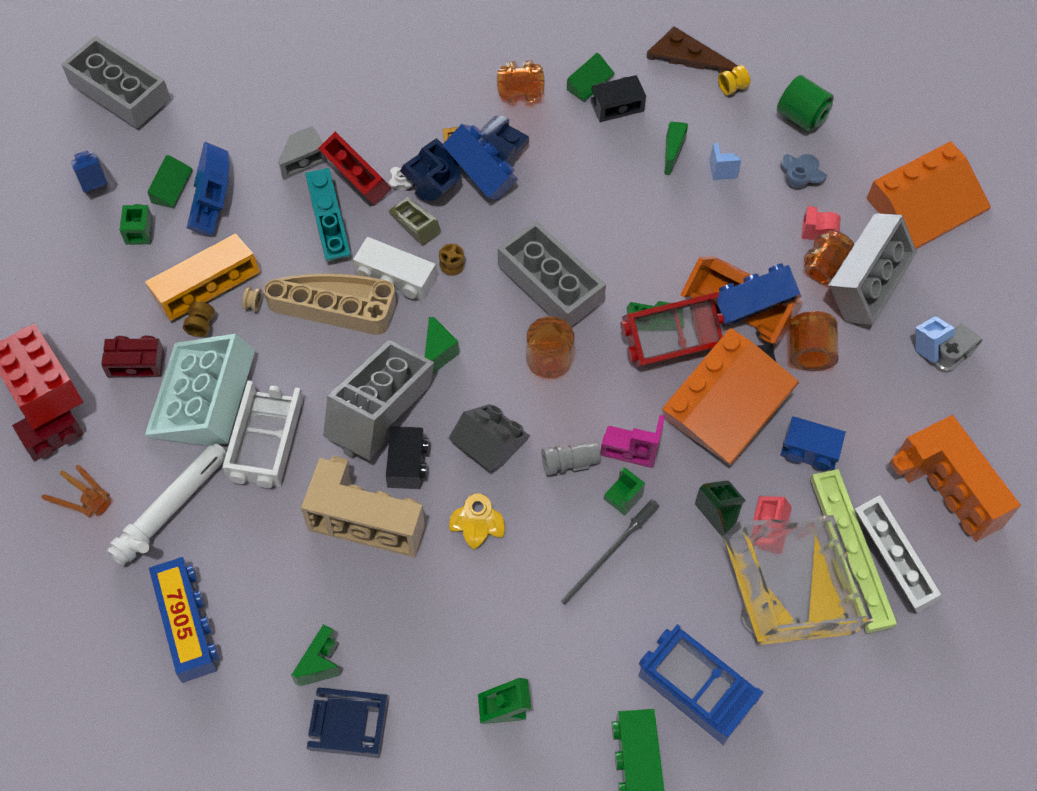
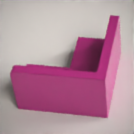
M659 416L655 433L636 428L630 431L608 426L603 436L600 455L653 468L665 416Z

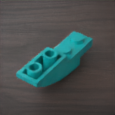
M330 168L305 172L325 260L331 261L350 257L351 254Z

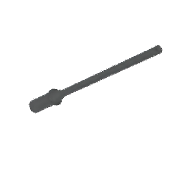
M651 499L634 518H631L628 529L561 600L564 605L632 532L642 528V525L659 508L656 501Z

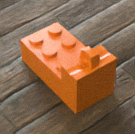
M954 415L908 436L898 454L890 461L898 475L903 474L908 483L927 474L932 487L940 492L945 499L948 509L956 514L961 521L964 531L971 535L975 542L1002 529L1021 506Z

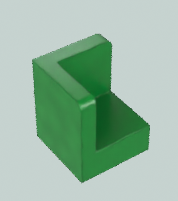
M623 467L619 472L618 480L604 494V500L625 516L642 498L645 482Z

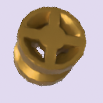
M450 243L444 245L439 250V266L441 271L449 276L460 274L465 266L464 251L461 246Z

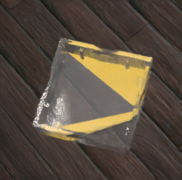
M834 515L800 517L788 521L776 519L739 521L722 536L759 645L854 635L874 621L861 586L851 569L847 549Z

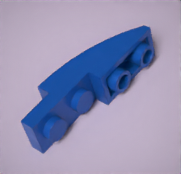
M208 142L203 144L193 185L196 190L186 228L210 237L214 234L218 213L223 209L229 174V154L227 150Z

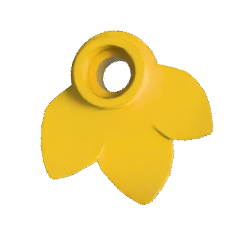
M475 493L466 499L463 507L458 508L452 513L449 520V530L453 532L463 531L467 544L472 549H476L484 542L488 534L502 538L505 532V524L502 515L492 509L489 498L483 494ZM480 502L483 505L482 511L475 512L472 508L473 504Z

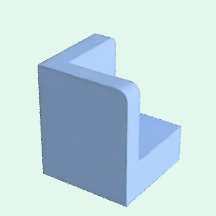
M713 143L709 159L713 180L737 178L741 165L740 156L735 157L734 153L720 154L718 143Z
M937 316L917 326L916 352L932 363H935L939 360L938 346L955 336V328Z

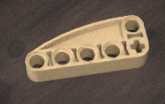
M305 274L270 280L264 286L268 308L275 313L374 335L383 334L387 331L396 307L394 285L387 280L366 276Z

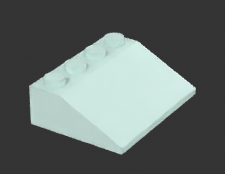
M236 333L175 343L145 436L205 446L214 445L215 443L228 444L255 349Z

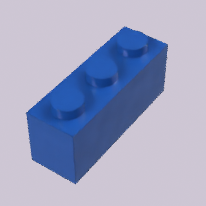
M461 124L442 145L489 199L498 200L518 180L513 174L514 168L507 161H502L497 156L498 150L491 143H486L483 140V133L475 125Z
M783 263L770 267L767 274L759 276L758 273L745 277L742 284L734 286L731 283L719 288V297L716 298V301L724 317L725 324L728 326L802 297L790 266H784Z

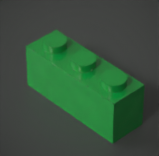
M655 709L618 711L616 721H612L613 740H618L619 751L615 752V765L617 771L622 770L623 782L618 783V791H665Z

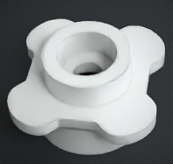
M393 167L390 170L392 179L389 180L390 186L401 191L411 188L413 183L400 172L401 168Z

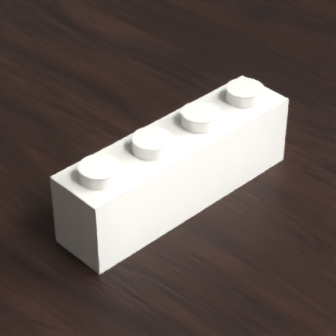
M881 495L855 508L857 516L916 614L942 601L940 591Z

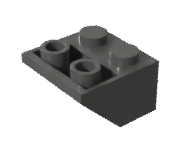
M488 404L464 411L449 439L490 471L503 466L528 440L530 435L523 430L522 425L504 416L500 408Z

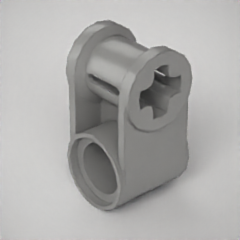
M960 323L955 327V336L940 344L939 360L933 363L934 366L942 372L953 371L964 359L973 354L983 339Z

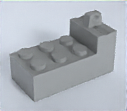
M388 340L327 396L323 436L343 446L344 454L350 457L358 454L370 460L384 446L386 429L430 387L434 362Z

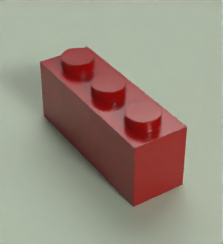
M336 131L318 148L374 206L392 189Z

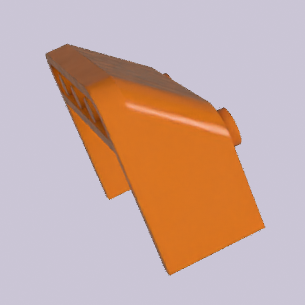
M714 256L699 257L680 295L684 298H695L715 292L719 293V288L731 283L734 286L744 283L743 279L751 274ZM713 299L715 306L719 308L716 299ZM795 299L743 321L756 327L760 332V338L775 344L781 341L804 302L800 299Z

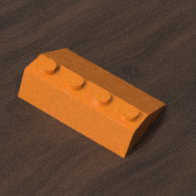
M951 141L874 180L867 196V200L879 214L903 216L915 249L935 240L991 208L967 157Z
M730 328L664 405L662 411L670 424L729 465H732L799 384V381L752 341Z

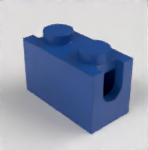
M792 416L780 456L786 457L791 462H803L813 465L818 470H834L836 462L838 463L846 431Z

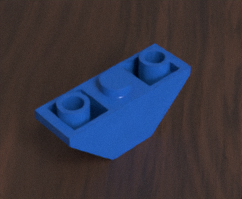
M86 150L74 155L75 159L71 160L83 192L108 184L95 153L90 154Z

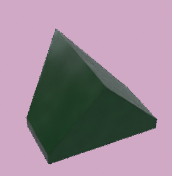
M729 480L703 484L699 488L695 505L721 537L730 544L742 504L746 500Z

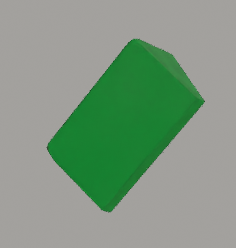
M595 53L568 77L567 91L585 102L593 95L592 85L607 82L615 73L599 53Z
M166 155L148 189L151 203L175 208L193 169L176 158Z

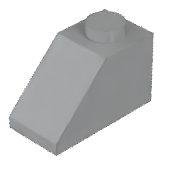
M313 126L290 135L278 161L283 180L328 161L326 156L318 149L323 142Z

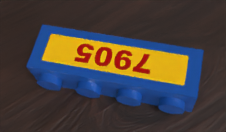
M180 557L149 567L176 675L184 683L216 672L217 669L214 661L219 660L215 644H209L207 634L212 633L207 616L202 617L200 608L205 606L200 590L195 591L193 582L197 581V576L193 565L188 566L184 558Z

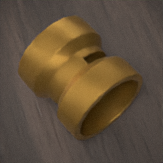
M191 302L187 311L189 317L185 318L183 330L195 337H206L210 330L209 322L213 320L215 309L204 302Z

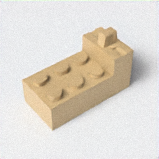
M332 456L329 461L328 459L319 458L301 506L308 531L415 558L425 529L423 506L410 498L401 500L393 498L385 492L377 491L373 493L365 491L360 486L352 485L348 472V459Z

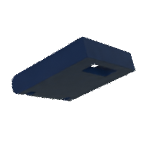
M317 688L316 696L328 699L327 701L314 699L308 736L313 739H320V742L308 741L306 749L318 752L380 758L388 695ZM368 711L379 712L375 738L365 736Z

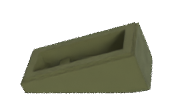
M406 197L388 210L390 215L423 246L441 233L437 219L409 197Z

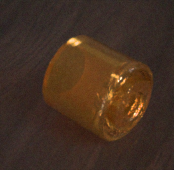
M809 311L798 314L791 319L789 324L790 362L794 367L804 371H822L832 368L837 364L839 360L838 324L835 317L821 311Z
M546 316L537 319L530 325L527 331L526 363L529 369L534 374L543 378H556L566 373L573 361L574 332L572 327L565 320L558 317Z

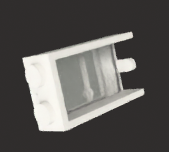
M247 380L222 467L227 479L236 484L249 482L256 483L263 488L281 487L299 413L304 402L300 388L295 387L293 397L283 396L280 388L277 386H270L269 393L256 392L253 381Z

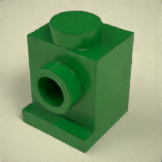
M141 204L123 205L119 231L125 245L151 244L152 214L149 206Z

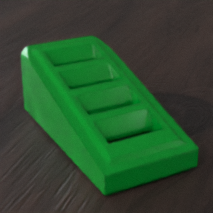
M670 121L668 124L665 149V175H670L673 171L686 139L687 123Z

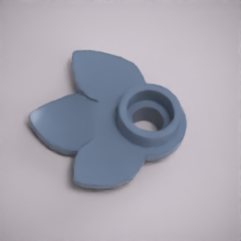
M786 154L782 158L781 166L787 171V183L792 187L802 188L808 182L818 184L827 178L826 173L818 170L819 160L813 155L804 154L799 158H795Z

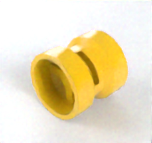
M743 65L734 67L731 72L724 71L718 75L719 87L725 95H731L737 89H746L751 83L750 75Z

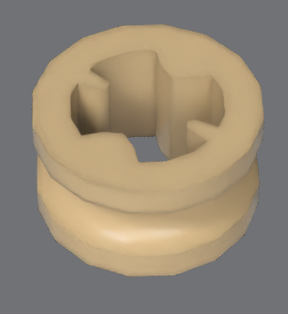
M246 287L243 294L242 307L244 310L252 308L253 311L257 312L261 306L262 290L259 288L252 290L251 287Z

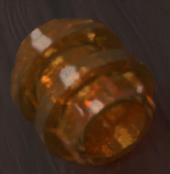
M525 60L523 67H518L515 61H508L506 65L498 69L497 87L499 96L502 99H508L509 103H517L518 96H524L527 103L535 102L536 98H541L545 88L542 66L534 64L533 60Z
M828 231L827 234H819L814 241L815 249H809L804 255L806 274L822 285H829L843 261L854 247V242L848 236L838 231Z

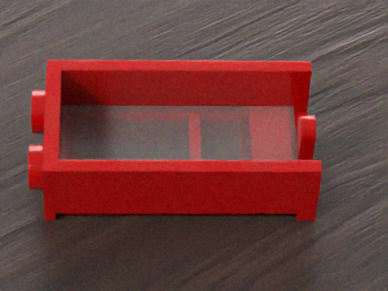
M718 292L622 316L623 321L620 322L623 336L628 339L627 355L631 363L634 362L635 367L713 348L723 337L720 324L724 323V317L722 313L717 314L713 300L719 297Z

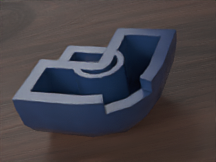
M494 116L480 130L483 133V140L486 143H491L499 152L497 156L502 161H507L512 167L515 165L517 155L529 143V136L511 127L509 119L503 116Z
M437 138L422 147L419 154L406 162L400 170L417 187L414 194L427 201L437 200L455 186L461 178L458 163Z

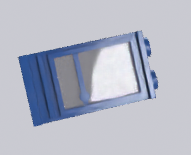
M677 624L672 631L666 629L657 640L659 646L653 653L649 650L639 662L641 669L638 677L724 745L754 704H757L764 692L758 687H754L683 631L681 626Z

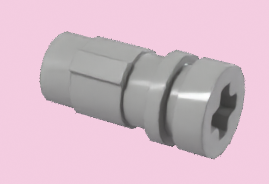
M597 442L574 444L563 448L559 445L555 446L554 449L547 447L541 450L542 464L546 475L556 474L557 471L562 473L569 468L572 471L588 469L591 464H597L601 461Z

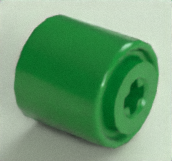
M799 75L791 81L783 92L777 105V112L806 131L811 132L819 127L829 115L833 106L834 95L803 75Z

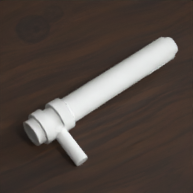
M217 443L213 446L209 445L133 524H128L122 530L123 534L119 538L115 537L109 543L110 547L106 552L121 566H124L127 562L131 563L137 557V552H148L149 539L224 462L227 452Z

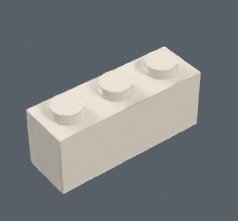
M370 237L365 239L353 258L355 274L390 281L396 291L403 293L411 299L416 298L424 301L437 279L435 263Z

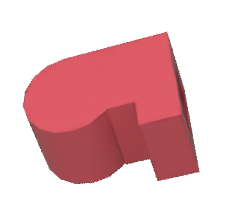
M807 206L802 223L801 239L820 241L838 239L840 236L841 217L834 212H817L818 207Z

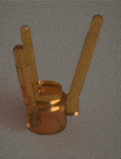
M80 465L76 466V470L92 488L85 487L63 470L59 474L83 492L80 498L83 506L46 494L41 496L43 500L81 512L89 518L93 514L96 516L102 515L111 503L110 494L103 490Z

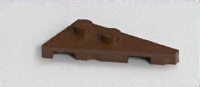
M675 26L647 51L646 57L649 60H654V57L669 59L670 64H682L686 67L704 70V66L718 68V73L724 71L731 72L734 67L738 66Z

